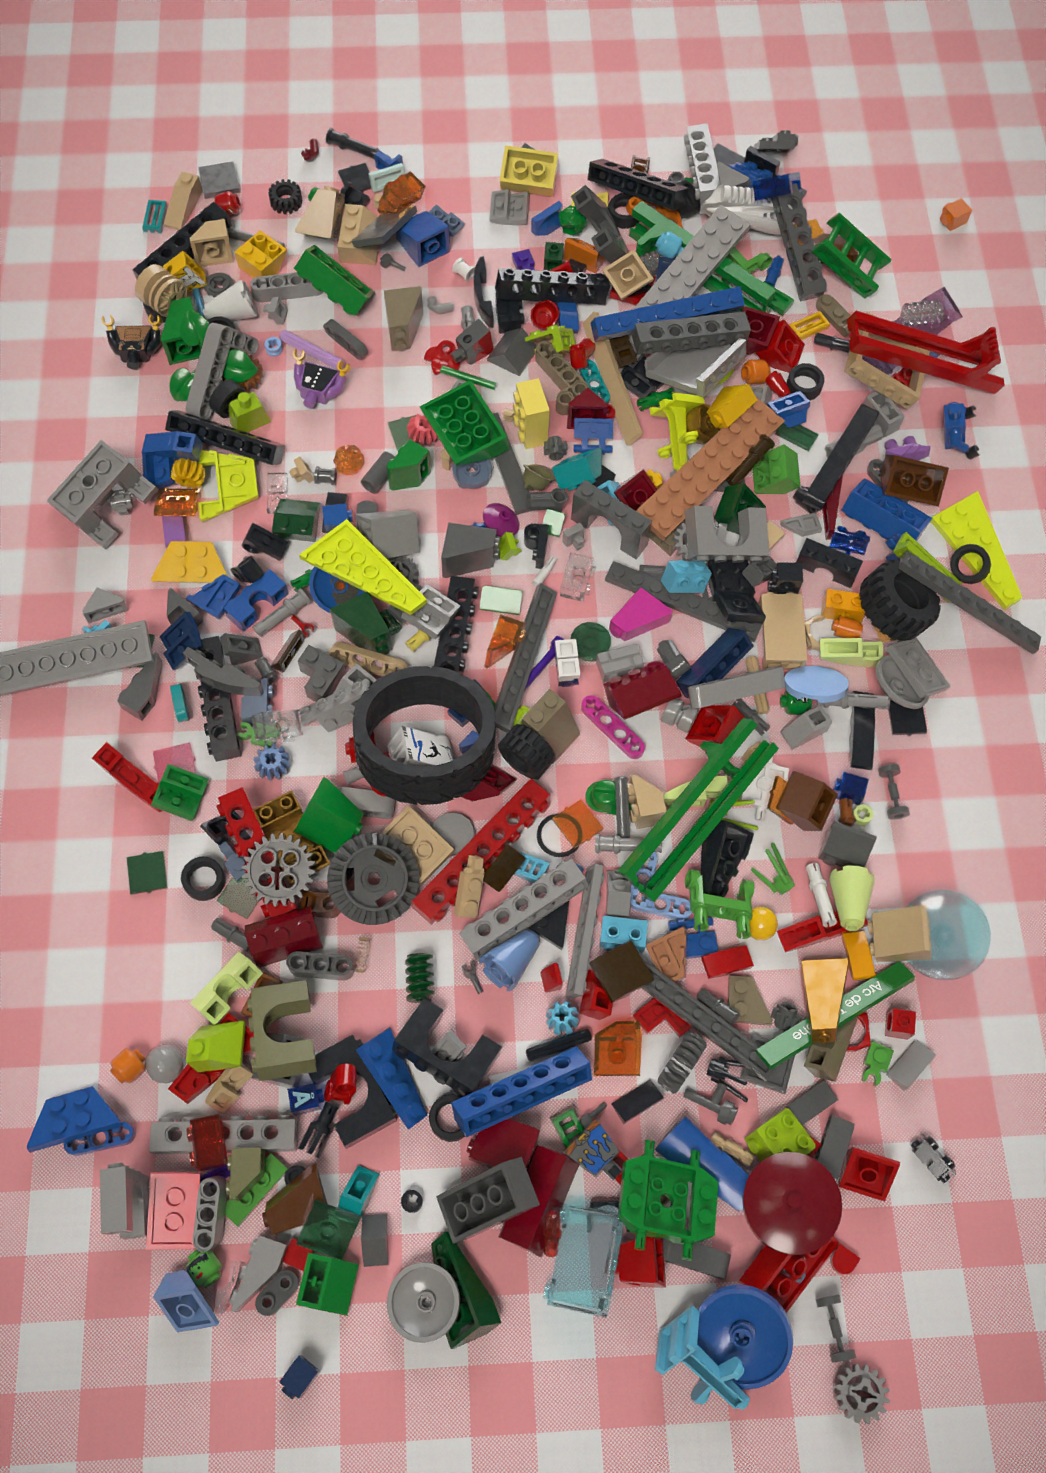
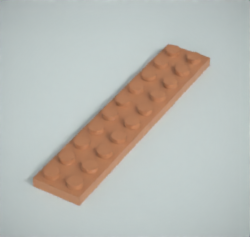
M757 398V401L729 427H723L636 511L652 521L650 530L661 540L665 541L685 521V511L693 506H700L734 473L748 456L749 449L758 443L759 437L762 434L771 437L783 425L785 420Z

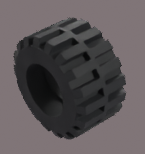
M520 724L514 725L498 744V749L505 761L517 772L530 779L539 780L556 759L553 749L542 736Z

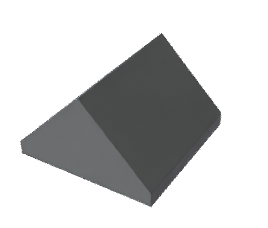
M523 328L508 331L488 356L487 361L520 376L535 355L537 345L534 342H525V337H528V334Z

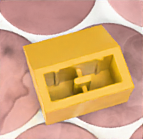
M261 230L235 251L238 267L252 278L277 275L287 254L285 247Z

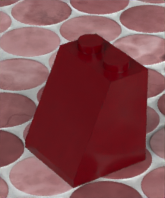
M506 1119L478 1132L476 1140L471 1138L466 1152L470 1153L469 1160L490 1169L503 1162L522 1157L527 1169L539 1138L540 1130Z

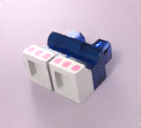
M576 639L555 641L554 654L558 686L572 687L579 685L580 667Z

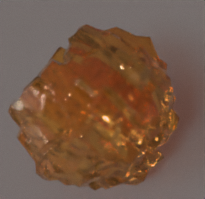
M347 444L337 449L333 459L337 471L346 476L357 474L362 469L365 461L364 455L358 447Z

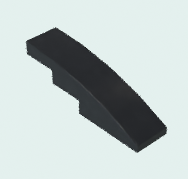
M853 691V694L874 695L873 693ZM853 706L850 717L851 733L849 736L850 767L872 770L875 708Z

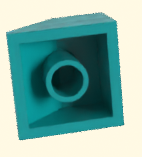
M601 447L568 457L552 467L559 488H567L570 491L578 488V484L583 483L584 480L591 484L596 482L595 479L601 475Z

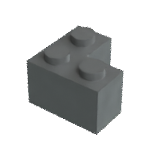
M309 644L298 659L300 671L310 676V679L304 686L307 698L315 702L332 695L342 677L347 673L344 662Z

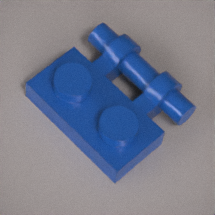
M574 418V439H581V445L574 444L573 452L584 453L601 447L602 455L612 453L613 446L605 445V440L613 439V419ZM588 439H599V445H588Z
M708 917L709 926H713L712 917ZM679 918L676 921L668 922V929L673 931L681 927H686V929L694 928V919L684 920V918ZM698 925L699 930L697 934L687 935L686 959L699 958L718 952L715 931H700V925Z

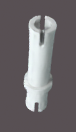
M813 863L808 864L805 869L810 880L809 888L814 893L822 925L827 927L828 922L829 927L834 926L837 920L826 890L827 882L822 877L818 863L814 864L815 868Z

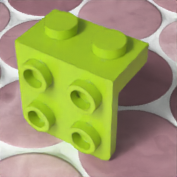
M788 1108L782 1110L744 1138L748 1148L756 1155L760 1162L777 1153L796 1152L807 1155L815 1149V1143Z

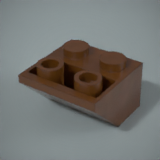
M793 771L777 803L776 809L803 831H822L838 794L826 783Z

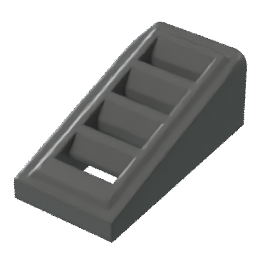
M766 557L762 561L751 562L742 571V574L755 587L771 579V572L775 570L777 563L771 557Z

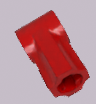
M584 338L579 344L569 347L570 364L573 368H584L588 365L587 358L596 349L595 343L590 338Z

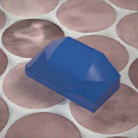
M560 201L554 203L531 219V232L535 236H547L561 227L558 216L563 211L562 203Z
M801 391L770 401L767 403V406L785 420L784 424L788 428L807 421L806 415L810 407V401Z

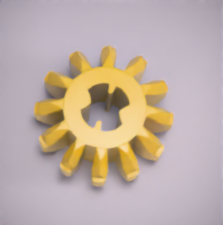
M180 458V460H175L173 464L171 478L180 486L196 489L201 487L204 482L206 469L203 468L202 464H198L189 458L187 460Z

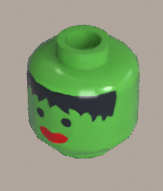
M195 1250L188 1256L189 1262L185 1270L196 1287L204 1286V1288H207L221 1277L222 1264L212 1250L207 1252Z

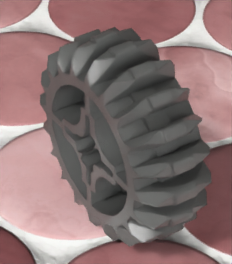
M687 1033L658 1077V1084L666 1091H670L673 1094L677 1093L706 1049L707 1042L697 1034Z

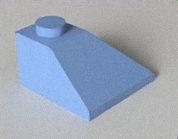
M186 1270L165 1274L153 1298L176 1332L218 1326L219 1320Z

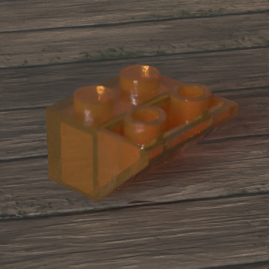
M411 171L405 175H400L396 180L389 181L384 186V192L379 200L380 204L377 212L379 214H388L402 211L422 198L426 186Z

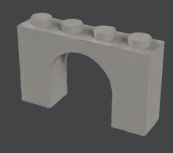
M693 506L685 511L689 559H696L697 562H707L709 559H714L717 563L732 560L733 563L750 560L751 563L762 561L763 558L770 556L766 508H746L738 512L739 540L735 547L725 545L717 537L714 529L713 506Z
M123 1163L108 1164V1169H100L101 1234L112 1235L120 1233V1238L125 1240L147 1237L149 1207L148 1176L142 1174L141 1171H135V1168H129L128 1165L123 1166Z

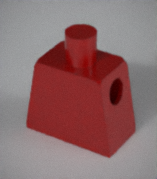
M646 1236L645 1250H636L634 1248L635 1240L620 1244L618 1246V1259L609 1260L607 1263L609 1274H619L620 1282L626 1285L666 1288L662 1238Z

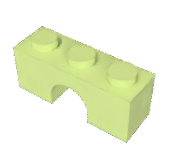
M238 951L190 1004L215 1025L231 1008L227 1005L230 995L239 988L248 990L263 972L250 959Z

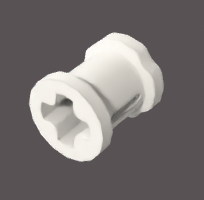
M463 258L457 259L453 264L452 272L460 274L466 282H470L474 278L475 267L466 264Z

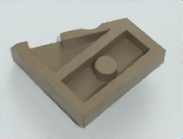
M729 975L728 1005L740 1013L735 1023L771 1026L773 1020L753 978Z

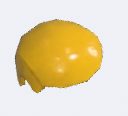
M766 907L753 908V917L750 920L751 937L755 940L764 941L770 939L777 931L778 920L776 915Z

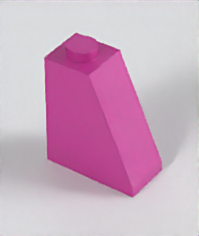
M640 588L610 620L609 630L614 637L627 641L669 623L673 610L643 588Z

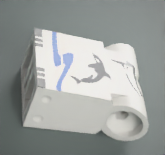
M405 726L400 727L387 745L390 758L406 765L436 766L454 760L447 736L435 737L434 734Z

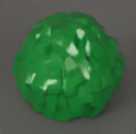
M569 205L558 216L563 233L570 234L571 236L581 233L587 225L586 217L577 210L576 206L572 207V205Z

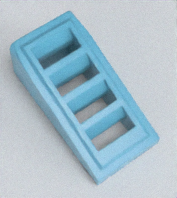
M520 852L526 859L521 869H518L514 875L535 883L541 875L547 873L550 863ZM528 863L531 864L529 872H525ZM535 868H540L537 875H533Z

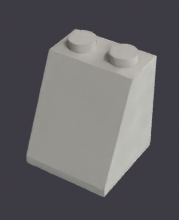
M399 510L355 514L357 530L386 559L420 553L419 519L415 512Z

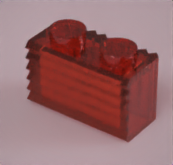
M219 1114L191 1119L190 1127L186 1128L188 1142H192L193 1151L189 1152L191 1166H195L197 1171L227 1166L228 1158L222 1117Z

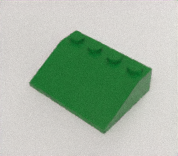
M471 380L420 406L421 411L455 466L492 459L510 449L507 435Z

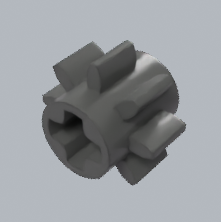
M559 436L549 437L547 441H544V455H549V458L554 461L562 459L563 455L567 454V441L562 442V438Z
M782 1002L773 1007L771 1018L775 1019L774 1024L778 1029L787 1031L800 1022L801 1015L797 1014L798 1010L794 1004Z

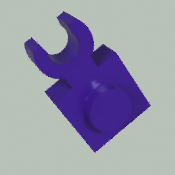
M529 249L512 253V260L517 270H535V263Z

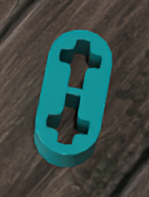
M181 683L171 685L170 690L177 721H188L189 714Z

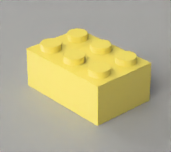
M505 145L499 180L500 189H509L510 191L517 192L528 191L530 194L553 197L559 163L558 153Z
M538 378L516 383V392H513L515 404H513L515 414L513 415L514 426L519 428L520 443L523 442L525 450L544 446V441L548 440L550 410L540 380Z

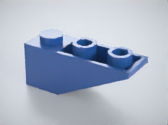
M174 431L146 434L141 453L176 459L184 458L187 460L189 458L192 461L199 462L203 442L196 434Z

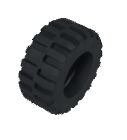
M889 560L882 563L861 583L859 599L862 600L861 607L865 610L867 619L869 618L872 621L871 624L880 629L879 632L882 634H887L889 638L901 641L912 640L937 621L941 605H939L940 597L937 596L935 591L898 568L900 560Z

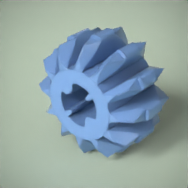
M273 744L271 748L264 745V751L257 750L258 756L254 757L253 761L256 764L254 766L255 771L259 772L261 778L267 776V779L271 781L273 776H276L279 780L280 773L287 775L286 768L291 765L290 761H288L290 756L288 753H285V749L282 746L277 749L276 744Z

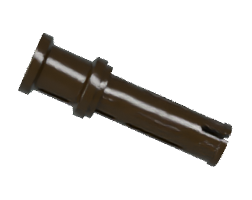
M762 434L759 437L758 443L749 449V454L727 479V483L730 486L740 484L755 464L763 461L764 455L768 450L774 448V441L767 435Z

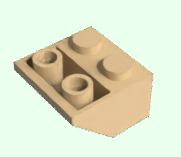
M631 775L630 781L627 783L628 801L632 808L629 811L631 823H635L636 829L655 826L666 812L662 791L639 776Z

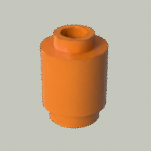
M839 616L838 619L833 620L831 630L834 631V636L841 638H860L863 624H860L857 620Z

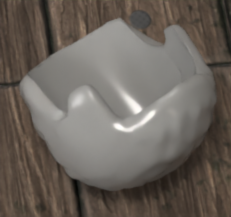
M169 1044L155 1047L145 1059V1067L150 1078L158 1083L167 1084L174 1082L183 1070L184 1061L180 1051Z

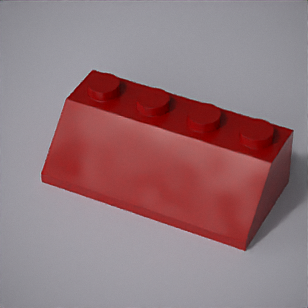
M833 1235L824 1246L804 1255L782 1254L765 1246L739 1281L742 1285L758 1288L771 1295L787 1313L840 1242ZM805 1273V1278L801 1283L795 1281L801 1279V1276Z

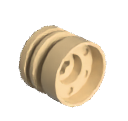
M155 264L144 269L139 275L135 284V294L139 300L150 306L154 311H157L158 314L167 317L171 301L186 298L187 287L183 281L171 275L162 266Z

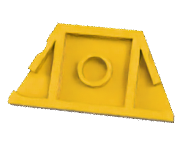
M170 541L151 577V581L212 583L219 576L224 574L228 577L212 542Z

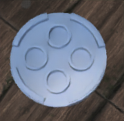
M821 666L797 667L785 675V689L789 694L800 700L803 697L815 699L817 703H829L840 700L845 696L849 686V682L843 674Z

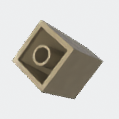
M417 286L384 290L392 351L411 349L423 316L422 288Z
M551 689L538 700L521 720V725L534 730L548 742L555 753V761L580 735L567 702Z

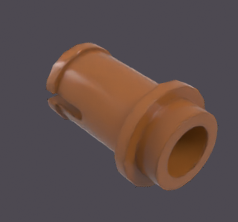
M847 798L839 800L840 818L838 822L852 827L854 822H856V818L853 816V800L849 799V803H847Z

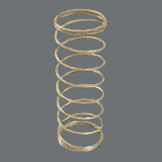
M359 937V940H361V941H369V943H370V939H369V938ZM366 968L364 970L354 969L355 972L365 973Z

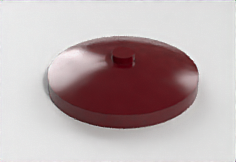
M783 1152L771 1155L752 1170L745 1183L742 1203L746 1221L753 1234L770 1249L787 1255L808 1254L824 1246L837 1231L842 1217L841 1193L832 1174L814 1158L796 1152Z

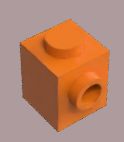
M960 198L952 203H947L943 207L940 220L949 231H952L968 222L972 209Z

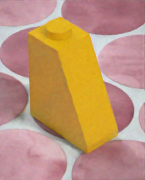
M749 384L723 387L708 409L707 414L715 428H727L757 401V398Z

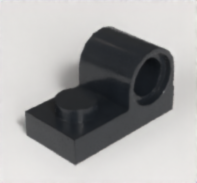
M252 523L241 546L250 553L258 554L261 551L279 561L289 541Z
M532 523L524 529V545L528 549L533 550L532 560L536 561L535 568L542 569L544 566L548 524Z

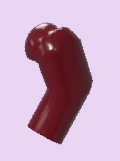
M317 139L309 141L310 149L305 148V151L302 150L301 156L305 161H311L319 155Z

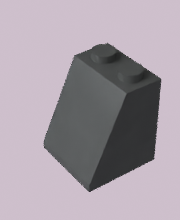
M448 522L441 556L442 577L449 578L494 567V561L499 559L500 538H497V529Z

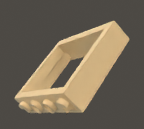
M859 330V335L868 336L872 339L929 355L930 351ZM849 351L844 372L906 409L910 408L920 399L924 373L913 370L909 387L862 360L863 355Z

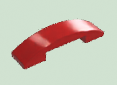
M106 742L92 757V760L126 789L152 807L151 803L159 783L154 782ZM152 807L153 809H155V810L158 811L159 813L162 811V810H160V809H157V808H155V807Z

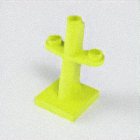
M673 393V400L663 399L659 402L660 408H649L651 416L668 418L671 444L658 449L657 455L660 456V459H666L671 457L672 453L673 468L676 471L687 462V445L695 443L698 438V432H687L686 425L687 413L693 408L705 404L704 398L697 395Z

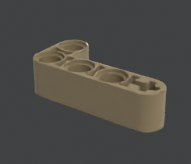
M540 341L536 346L535 361L561 390L556 398L555 408L557 413L563 416L568 415V403L579 395L577 392L581 393L586 388H589V386L560 353L556 352L549 341Z

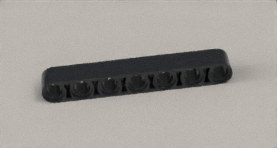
M863 403L860 405L806 492L803 503L819 511L822 510L880 413L879 411Z

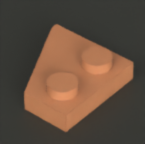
M681 927L646 944L648 953L658 971L674 983L686 977V927Z

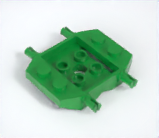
M645 1140L644 1154L626 1160L623 1163L618 1218L631 1233L636 1234L634 1246L636 1250H645L646 1236L664 1238L683 1245L682 1259L692 1261L693 1246L715 1235L718 1181L704 1169L700 1168V1151L691 1150L690 1164L686 1165L656 1158L654 1156L655 1141ZM688 1182L692 1183L689 1227L686 1230ZM662 1195L670 1199L671 1205L669 1208L661 1204L660 1197Z

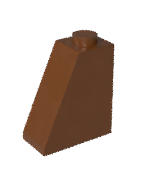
M316 1163L309 1166L266 1202V1209L262 1213L265 1227H270L272 1235L329 1218V1207Z

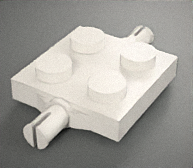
M773 757L740 796V801L755 800V803L750 805L757 808L756 821H764L765 809L777 810V803L787 784L789 768L773 763Z

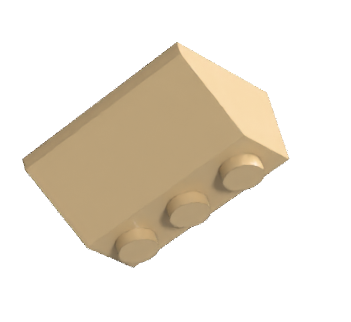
M345 204L337 246L340 262L376 265L379 245L355 248L352 244V240L378 217L363 205Z

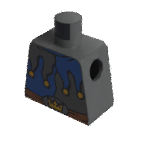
M597 1119L564 1151L567 1157L595 1178L604 1171L614 1181L623 1171L614 1161L620 1152Z

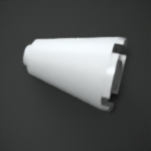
M243 280L238 281L204 304L205 309H203L206 320L220 316L229 320L258 316L256 305L253 306V296Z

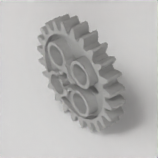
M280 833L279 839L274 834H271L270 841L263 836V844L255 841L254 844L257 849H248L249 853L252 854L251 857L243 858L249 862L248 865L241 867L248 872L242 875V878L249 879L244 886L253 887L249 894L254 895L258 893L257 901L265 897V905H269L271 900H273L274 907L278 906L279 901L282 902L283 906H287L288 899L295 904V896L304 898L301 891H310L306 884L314 883L309 876L316 874V871L310 869L316 862L308 860L313 856V853H305L308 849L307 845L299 847L301 844L300 839L293 843L292 835H289L287 840H285L283 833ZM279 850H282L283 853L280 861V866L284 868V872L279 873L280 886L279 890H276L275 886L277 883L278 874L274 872V868H278L279 866L278 854ZM272 852L274 854L273 862L265 864L263 860L264 855ZM292 853L296 854V863L290 866L287 865L286 857ZM269 874L272 877V883L264 887L261 883L262 877ZM288 876H293L295 879V883L291 888L284 886V879Z

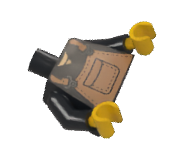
M152 314L149 315L148 321L153 325V328L151 325L115 326V329H113L114 318L110 315L111 322L107 324L105 323L104 316H102L101 321L107 326L106 334L109 346L115 355L120 356L122 362L127 363L128 368L137 369L139 362H148L150 356L160 347L159 326L163 320L159 315L157 316L158 320L156 323L153 321L154 316Z

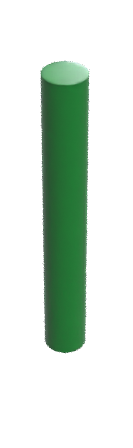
M443 365L441 367L440 373L464 381L471 380L474 384L495 390L496 382Z

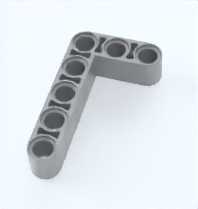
M211 323L208 326L186 403L187 413L204 419H208L211 416L212 409H210L209 400L213 391L221 382L230 348L241 350L247 354H254L258 349V341L255 337L217 323Z

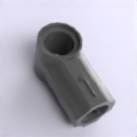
M555 488L552 492L528 493L526 496L527 509L529 511L551 509L562 512L568 499V494L561 488Z
M663 640L658 644L657 651L674 680L691 669L690 664L679 652L672 640Z

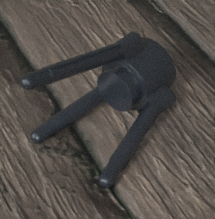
M721 1056L718 1060L712 1058L706 1075L712 1077L711 1081L727 1086L726 1090L744 1102H748V1098L723 1081L725 1078H728L742 1085H747V1081L728 1073L729 1067L725 1065L746 1067L738 1061L725 1059Z

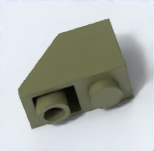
M261 1147L232 1148V1155H229L227 1160L228 1170H231L230 1180H227L226 1194L230 1200L239 1202L264 1177L265 1150Z

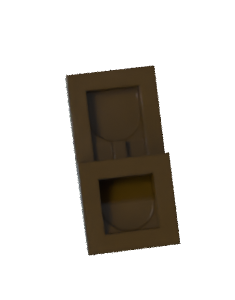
M628 335L608 339L619 368L638 362Z

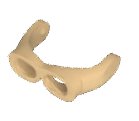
M818 615L804 621L806 644L809 650L820 651V643L811 635L810 625L814 622L823 621L825 619L824 615Z

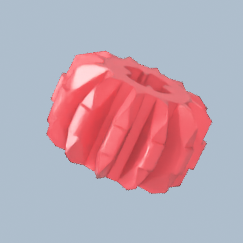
M418 413L416 417H411L407 425L409 439H413L416 443L419 442L421 446L424 443L430 446L431 442L435 443L437 435L426 417Z

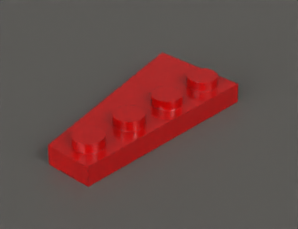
M228 1013L220 1024L238 1022L239 1020ZM246 1025L243 1058L251 1052L250 1038L254 1037V1032H250V1028ZM187 1064L168 1090L186 1104H189L217 1081L225 1069L197 1072Z

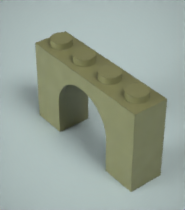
M307 980L252 988L251 998L247 999L248 1010L253 1014V1017L249 1018L250 1032H254V1037L250 1038L251 1052H255V1058H251L253 1073L257 1072L259 1081L317 1072L312 1039L280 1043L271 1040L266 1035L272 1023L279 1018L311 1012Z

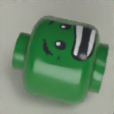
M786 690L784 695L780 696V707L784 708L787 715H802L811 709L812 699L803 697L800 700L789 694Z

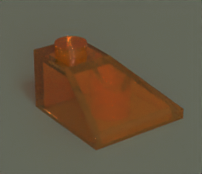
M500 614L487 649L485 668L491 667L515 650L518 642H523L526 631L522 630L524 622Z
M616 1021L595 1034L594 1076H640L642 1035L639 1021Z

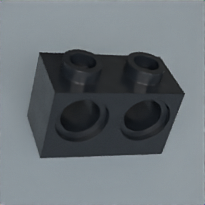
M777 562L775 570L771 572V580H768V592L775 594H798L803 583L802 563Z

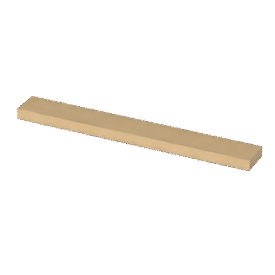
M593 312L582 324L587 338H590L595 343L596 349L593 355L610 394V402L615 409V416L625 444L631 446L643 433L609 340L594 341L590 323L595 317L600 316L599 313Z

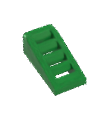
M571 1107L550 1118L566 1149L571 1145L568 1140L584 1132ZM570 1117L571 1120L560 1126L559 1122ZM575 1126V1130L566 1135L563 1131Z

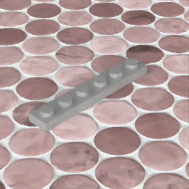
M594 864L586 869L585 878L589 887L583 890L565 994V997L572 999L582 996L587 986L585 976L590 966L589 952L594 943L592 933L597 923L596 909L601 900L599 890L604 881L603 866L599 864Z

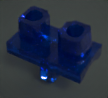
M838 526L834 530L829 547L843 550L848 555L851 552L865 555L870 542V536H867L864 531L858 530L853 533L849 532L846 527Z

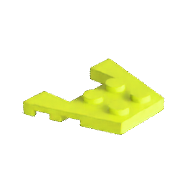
M201 450L199 462L196 461V463L203 466L215 465L219 500L198 502L201 522L259 498L254 459L233 454H220L212 450Z

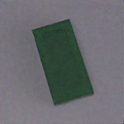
M784 423L775 433V435L808 452L819 436L818 433L802 425L788 428Z

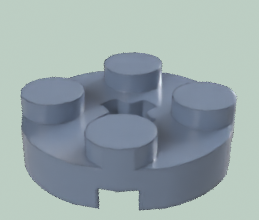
M489 459L455 466L453 463L452 467L453 477L458 486L463 489H477L488 485L492 474V466ZM471 467H473L474 470H477L474 473L468 472Z

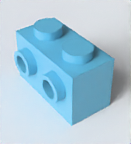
M697 560L668 561L661 582L669 593H704L712 573L704 562H697Z
M603 916L599 947L604 948L605 951H610L632 940L639 954L644 952L648 921Z

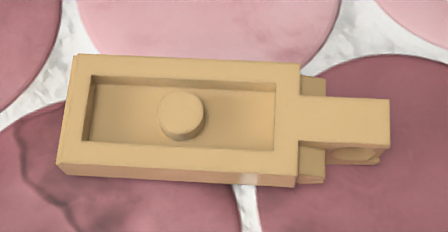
M469 855L467 867L464 868V871L460 872L454 915L457 917H477L484 878L483 858L479 856Z

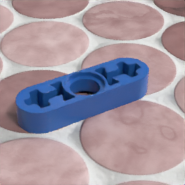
M121 1122L122 1126L110 1130H112L113 1134L121 1133L122 1128L129 1131V1134L125 1135L124 1140L119 1136L112 1137L110 1130L103 1131L106 1135V1140L100 1146L94 1144L93 1140L96 1134L89 1135L88 1138L82 1137L77 1139L79 1141L87 1140L90 1148H88L87 1144H80L77 1146V1150H75V1148L70 1147L75 1140L65 1142L63 1146L67 1153L79 1156L128 1145L134 1140L136 1132L132 1125L127 1122Z

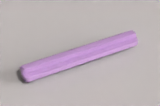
M282 330L279 334L280 340L301 351L303 350L308 355L337 369V363L340 360L344 361L287 330Z

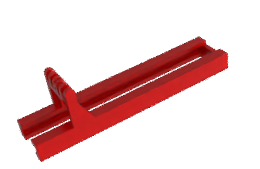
M855 311L847 319L848 331H851L848 335L851 338L849 340L850 352L992 394H996L1005 386L1004 378L988 373L997 364L1001 363L995 327H990L983 334L960 343L860 311ZM859 330L869 332L878 336H882L888 339H892L898 342H902L908 345H912L931 352H935L941 355H945L951 358H955L977 366L974 368H969L926 354H922L916 351H912L906 348H902L896 345H892L886 342H882L876 339H872L866 336L859 335Z

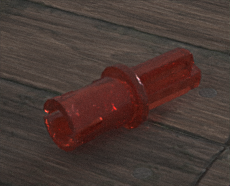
M550 1210L546 1214L545 1228L542 1231L544 1238L543 1252L548 1257L558 1255L559 1239L562 1236L560 1214L554 1212V1210Z

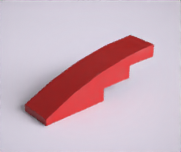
M834 911L837 920L834 926L829 927L827 922L828 926L824 927L821 917L816 916L778 930L777 934L786 953L853 931H848L841 926L838 912ZM865 918L864 925H863V927H861V928H864V927H867V926H868V921H867L866 918Z

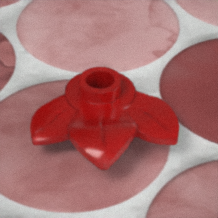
M444 340L438 346L431 347L426 351L424 360L431 362L434 375L440 374L442 365L459 370L460 361L455 363L450 356L456 350L453 342ZM444 347L450 348L448 351H443Z

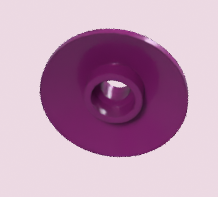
M493 503L484 509V524L487 528L497 529V536L502 537L505 532L513 533L514 536L518 532L519 520L509 507Z

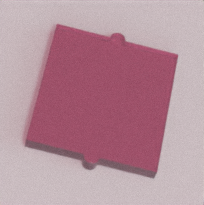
M190 742L153 751L155 761L153 768L157 772L159 784L167 764L196 774L194 765L196 759L192 754Z

